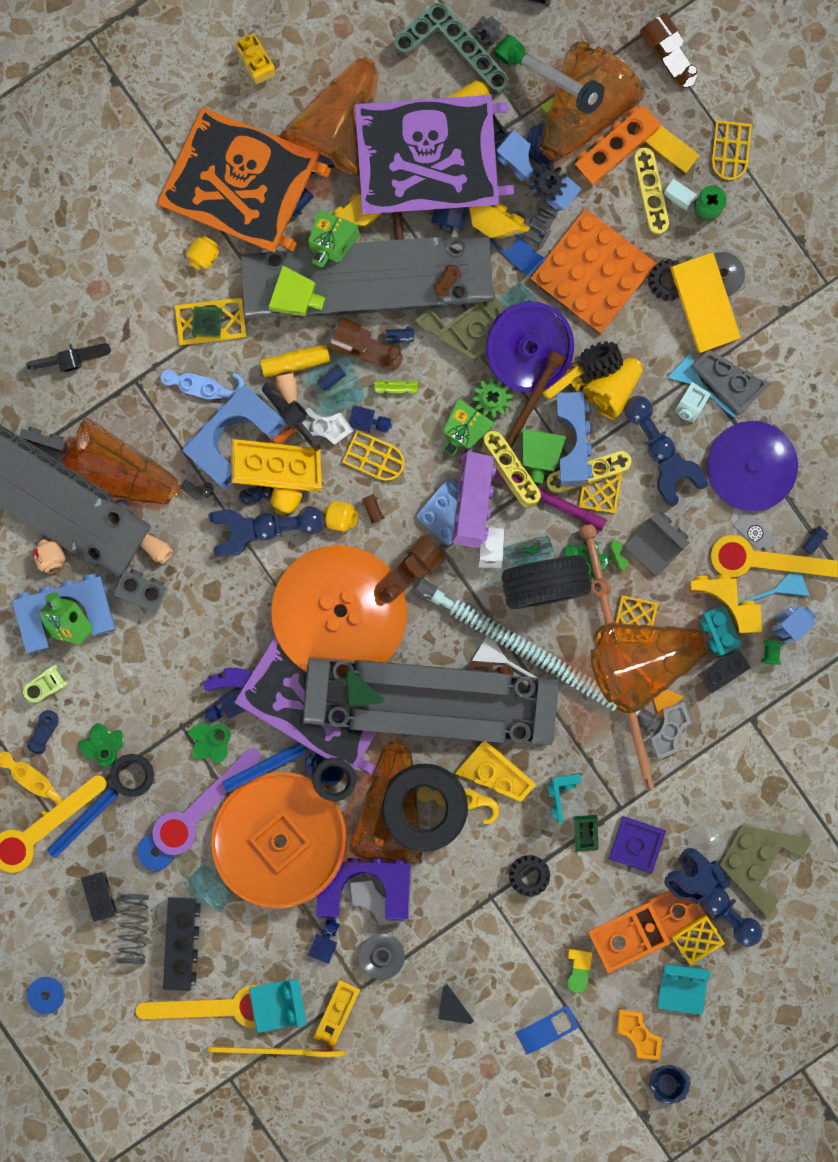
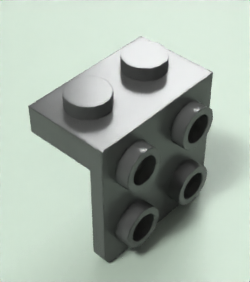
M29 427L28 430H21V438L63 463L68 444L63 441L64 437L52 433L48 437L41 434L42 430Z
M656 512L625 546L655 576L660 575L680 552L690 544L687 541L688 535L680 528L676 530L671 526L672 520L663 512L661 514Z

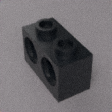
M736 649L699 673L698 676L708 691L713 693L751 667L740 650Z
M106 871L82 877L81 881L93 922L118 915Z

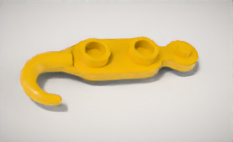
M4 751L0 753V767L9 768L15 781L37 796L50 798L55 802L56 806L63 801L46 776L26 762H15L9 752ZM41 811V815L43 816L48 813L45 811Z
M421 787L417 791V798L421 802L435 800L440 806L446 807L445 799L438 790L432 791L429 787ZM464 789L467 796L468 809L489 806L493 812L492 816L489 819L483 820L482 823H493L499 816L497 802L473 790Z

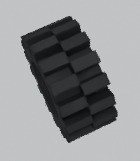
M661 260L651 270L648 285L651 288L652 294L656 295V298H661L666 302L667 300L675 301V299L680 298L676 286L671 289L665 288L660 280L662 274L671 272V266L680 264L678 260Z
M604 341L603 344L599 342L596 346L591 345L590 349L586 348L579 357L584 374L588 378L591 377V379L596 377L600 379L604 375L608 377L609 373L614 374L616 370H620L621 366H623L619 347L614 342Z
M524 855L512 863L509 870V881L514 890L523 896L532 897L539 895L549 885V867L545 861L537 856ZM534 867L538 871V880L534 884L528 885L521 880V872L524 868Z

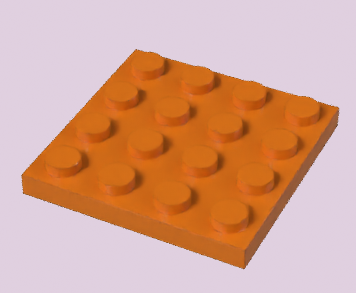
M585 208L530 280L601 335L657 263Z

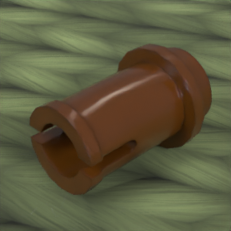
M374 494L362 498V506H365L372 524L385 519L377 502L378 497H375Z

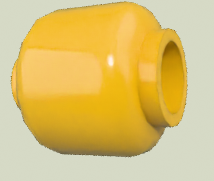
M206 236L195 238L186 251V256L190 259L188 264L199 271L201 268L210 269L219 256L218 244Z
M274 487L270 498V505L275 508V513L287 516L288 513H294L298 510L302 492L296 489Z
M332 501L323 510L325 523L329 529L348 532L357 523L358 512L350 503Z

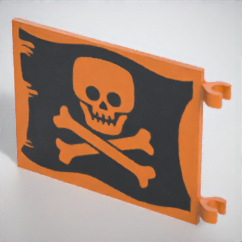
M202 107L157 205L271 252H275L278 245L294 251L297 243L293 239L283 236V233L311 173L316 172L328 178L331 169L328 168V165L317 162L320 154Z

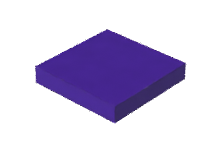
M622 816L608 859L652 874L666 830Z

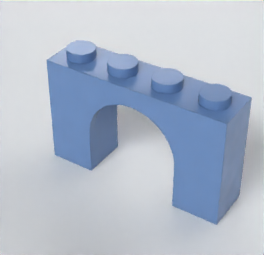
M245 384L233 392L231 399L217 409L216 415L202 425L200 432L195 437L190 438L182 450L225 491L232 484L231 464L221 455L219 450L220 437L225 429L234 423L247 422L253 424L273 441L287 426L286 422Z
M96 574L84 576L83 581L77 583L74 580L62 582L59 588L53 589L52 586L40 588L39 593L31 595L30 592L17 595L16 600H12L27 654L51 648L46 628L40 616V610L47 603L45 597L52 592L58 593L60 598H74L84 606L88 620L93 627L92 635L96 636L117 630L103 578L101 576L96 577Z

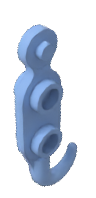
M165 370L161 374V381L164 385L171 386L176 384L182 392L204 399H231L235 391L225 389L213 379L192 373L177 376L174 371ZM232 373V377L238 381L236 389L241 388L244 385L243 378L236 373Z

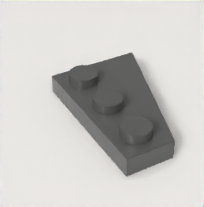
M710 350L691 366L737 415L771 384L766 380L763 381L753 376V373L747 370L744 371L738 368L732 362Z

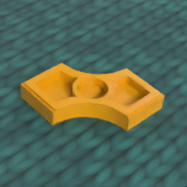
M619 1009L616 1032L626 1035L632 1040L636 1048L637 1058L660 1061L662 1037L656 1036L646 1029L643 1023L642 1012Z

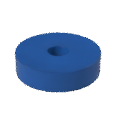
M152 834L146 836L140 842L137 851L141 864L150 870H162L169 866L174 855L166 854L160 850V855L154 856L152 850L158 847L154 843Z
M41 977L35 980L30 985L27 993L29 1005L33 1010L41 1014L55 1012L61 1007L65 998L62 984L52 977ZM44 991L50 993V998L47 1000L42 997Z

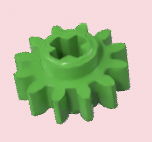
M493 378L489 379L488 385L481 381L482 389H474V392L479 394L478 397L472 399L473 402H479L475 410L484 409L483 415L487 416L488 412H490L493 419L496 417V412L504 415L503 407H511L510 403L506 402V400L513 398V395L506 394L510 387L505 386L502 388L501 381L494 384ZM488 394H496L498 396L496 399L497 403L493 401L488 402Z

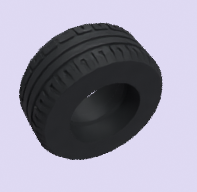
M582 555L565 556L504 570L501 578L504 583L503 589L505 590L507 606L510 609H520L588 595L592 586L590 575H588L589 570L586 559Z
M416 764L404 768L389 781L381 799V816L387 832L400 845L419 852L438 850L451 843L462 831L468 815V801L462 784L450 771L434 764ZM416 787H433L445 799V816L433 828H416L404 816L403 801L406 795Z

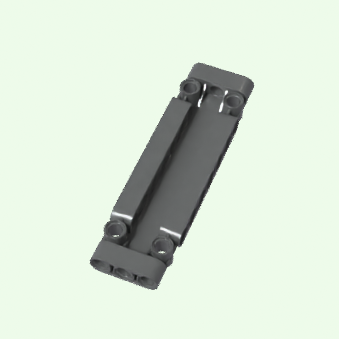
M488 236L473 238L452 237L445 240L440 237L354 243L340 262L328 259L324 267H318L312 263L315 254L310 251L309 246L295 247L294 251L275 250V252L241 254L245 319L283 318L285 316L304 318L446 307L447 304L464 305L465 303L494 301L490 239ZM453 244H459L462 246V250L460 253L454 254L450 251V247ZM274 257L282 259L281 264L277 267L270 265V261ZM446 265H455L461 271V277L455 280L453 287L449 288L448 297L437 296L433 285L441 277ZM282 266L316 283L314 294L326 297L322 310L309 307L306 316L270 311L269 304ZM458 288L465 291L464 297L460 299L453 296L454 290Z
M0 424V507L68 551L75 554L82 553L88 563L99 564L121 578L151 525L136 515L130 514L126 504L111 502V496L105 490ZM113 512L117 513L120 519L116 518ZM94 548H96L100 552V554H97L94 551Z
M309 657L302 723L349 727V729L500 743L511 741L552 745L559 682L558 679L514 676L512 674H499L498 672L368 660L348 661ZM341 664L347 665L348 669L385 699L383 703L349 706L346 701L345 676L337 675V667ZM521 681H527V691L519 692L518 684ZM336 710H341L344 713L343 719L339 722L332 720V714ZM522 726L524 729L523 735L519 738L514 737V729Z

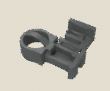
M540 202L537 208L539 212L536 217H532L531 223V218L520 211L510 212L509 214L511 215L514 213L525 220L524 224L530 227L528 232L515 236L521 238L523 235L538 243L539 249H541L550 235L551 230L549 228L558 212Z

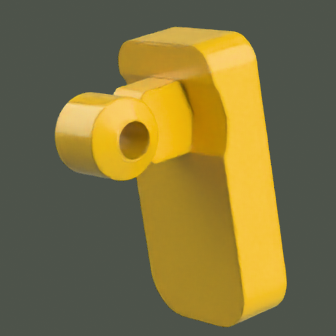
M578 364L571 365L562 378L549 388L543 390V396L546 399H550L569 384L574 388L575 392H583L582 390L586 386L580 378L583 370Z

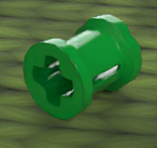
M764 640V658L761 659V663L781 665L779 659L783 642Z

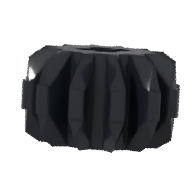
M542 163L539 165L540 170L536 168L532 170L536 177L531 176L528 178L529 181L534 182V185L529 186V190L536 189L537 191L533 196L537 198L541 195V200L544 202L547 201L548 197L551 201H555L556 195H563L560 188H566L567 184L561 183V180L567 177L565 174L559 176L562 170L561 167H557L554 170L553 163H549L547 167ZM549 177V181H552V185L547 186L546 188L545 186L547 184H544V179H547Z

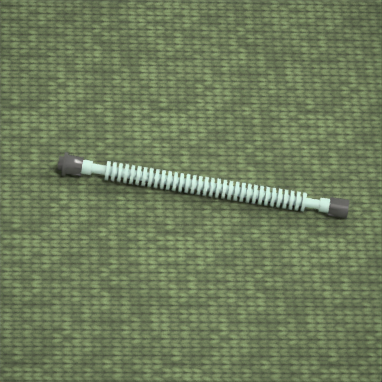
M424 578L419 583L414 592L418 597L429 603L431 601L436 605H443L451 610L449 615L452 616L453 613H456L454 618L457 619L460 615L459 621L462 622L465 618L464 624L467 625L470 621L469 627L472 628L475 624L474 630L477 631L480 627V633L482 634L485 630L486 637L489 633L492 634L490 636L491 640L494 636L497 637L495 642H498L499 639L502 640L500 645H503L504 642L507 643L505 648L508 649L509 645L512 646L510 651L513 652L514 648H516L515 654L518 655L519 651H521L520 657L523 658L526 654L525 660L528 661L531 657L530 663L533 664L536 660L535 665L538 667L541 663L540 668L542 670L546 666L545 671L547 673L551 669L550 674L554 675L556 672V678H559L561 675V681H564L566 678V684L572 681L571 687L577 684L576 690L582 687L581 693L587 690L586 696L592 693L591 698L594 699L597 696V702L602 699V705L607 702L606 707L608 709L612 705V711L617 708L627 714L625 703L621 700L622 695L616 698L617 692L611 695L612 689L606 692L607 686L601 689L602 683L596 686L597 681L594 679L591 683L592 678L590 676L586 680L587 675L585 673L581 677L582 672L579 671L576 674V668L571 671V665L566 668V662L560 665L562 660L558 659L555 662L556 656L550 659L551 653L545 656L546 650L540 653L542 648L538 647L535 650L537 645L533 644L530 647L532 642L528 641L525 644L526 639L523 638L520 641V635L515 638V632L510 635V629L504 632L506 627L503 626L502 629H499L500 623L494 626L495 620L489 623L490 617L484 620L486 615L483 614L482 617H479L481 612L478 611L477 614H474L476 611L474 608L470 612L471 606L468 605L465 609L466 603L463 602L461 606L459 605L461 600L458 599L455 603L444 596L443 592L438 590L437 586ZM635 706L639 726L646 730V734H649L650 731L655 732L661 722L658 720L659 714L656 713L654 715L644 708L640 709Z

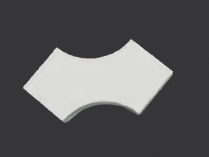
M310 408L306 409L309 417L303 422V425L313 436L326 437L335 445L354 431L341 413L331 417H323L314 413Z

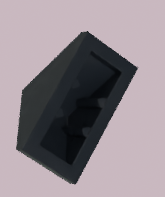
M445 983L442 988L438 1019L472 1024L474 1019L450 986Z

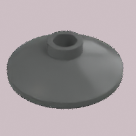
M714 253L719 271L721 269L727 271L726 277L721 276L727 296L733 295L741 288L745 279L743 264L731 253Z
M383 933L375 934L363 943L359 953V960L362 969L369 976L384 980L392 978L399 973L404 965L405 952L402 944L395 937ZM379 952L386 953L387 957L385 960L378 958Z

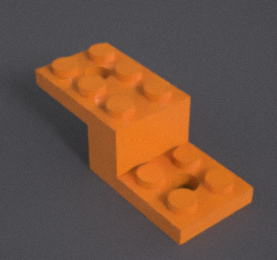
M668 890L628 909L627 913L589 930L588 933L609 974L669 945V941L673 940L672 935L704 916L705 912L700 903L695 904L690 899H679ZM675 905H682L685 909L684 915L680 918H676L672 914V909ZM616 936H622L625 939V945L621 949H615L612 945V940Z

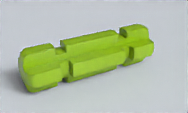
M376 380L374 382L375 393L387 391V393L409 392V394L418 393V382L409 381V383H405V381L387 380V382H384V380Z

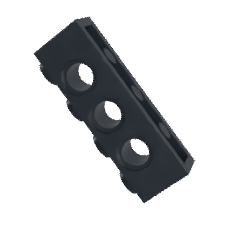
M168 897L163 990L191 991L192 986H196L197 972H193V963L198 961V949H194L195 940H199L200 927L195 925L196 917H200L201 903H197V898ZM185 914L189 917L190 923L187 927H181L178 924L177 919L179 915ZM183 937L187 939L188 948L186 950H180L176 946L178 938ZM179 960L187 964V970L184 973H179L175 969V963Z

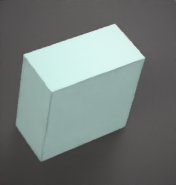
M675 179L671 181L663 196L687 211L697 195Z

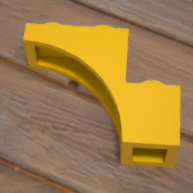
M717 575V579L708 580V576H694V581L689 582V591L707 593L726 605L735 621L737 634L762 632L761 605H755V601H741V606H738L736 578L731 579V575Z

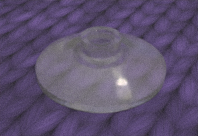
M698 824L685 832L681 839L680 849L682 853L684 849L694 848L709 863L716 860L720 863L726 852V842L722 833L714 826ZM702 843H707L708 849L706 851H701L700 845Z

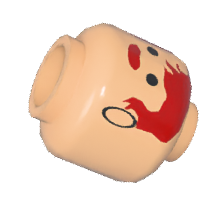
M50 539L38 542V546L33 550V557L37 568L46 574H53L62 570L66 561L62 547Z

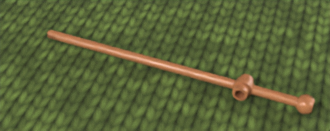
M592 524L580 527L579 535L586 542L595 579L591 584V591L596 596H599L644 786L649 791L654 789V784L608 598L612 586L607 579L603 578L594 541L597 530Z

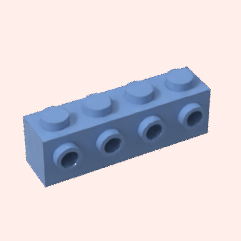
M792 606L786 610L784 609L775 617L777 622L770 629L784 645L798 641L817 623L814 620L816 616L808 607L803 608L799 606L795 608Z

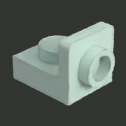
M692 382L674 412L682 419L694 423L711 393Z

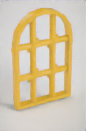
M716 120L711 159L712 168L721 179L727 181L736 180L745 173L749 163L752 124ZM718 124L726 125L725 137L723 139L717 138ZM729 125L738 126L737 138L735 140L728 139ZM742 126L749 127L748 141H740ZM716 142H724L723 156L721 155V157H715ZM729 143L736 144L735 157L733 159L726 158L727 145ZM741 144L747 145L746 160L738 159ZM714 160L722 161L721 174L717 171ZM727 162H734L733 177L728 178L724 176L725 164ZM739 163L745 164L744 170L736 176Z
M356 430L342 461L343 464L364 472L375 479L384 481L397 478L402 473L405 464L404 457L399 449L392 444L383 442L359 430ZM358 433L372 439L369 446L355 440ZM375 441L389 447L386 454L372 447ZM353 443L367 450L364 457L350 452ZM392 449L399 453L402 461L392 457L390 454ZM370 451L383 456L384 460L381 465L367 458ZM351 455L359 459L361 462L360 466L357 467L345 462L347 456ZM388 459L402 465L399 473L386 468L385 464ZM365 462L379 469L377 475L362 469ZM383 470L395 475L391 478L380 477Z

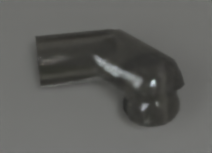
M187 479L179 487L195 500L209 498L214 490L210 482L195 486Z

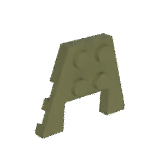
M493 289L494 301L477 302L447 326L432 308L418 317L415 323L474 362L486 353L485 345L488 331L493 321L502 311Z
M741 825L722 858L720 866L760 911L769 918L779 900L759 889L763 878L781 847L803 858L812 840Z

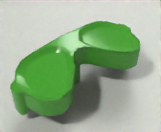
M619 541L609 542L608 545L612 554L610 560H614L619 572L625 571L629 566V561L620 555L623 547L622 543Z

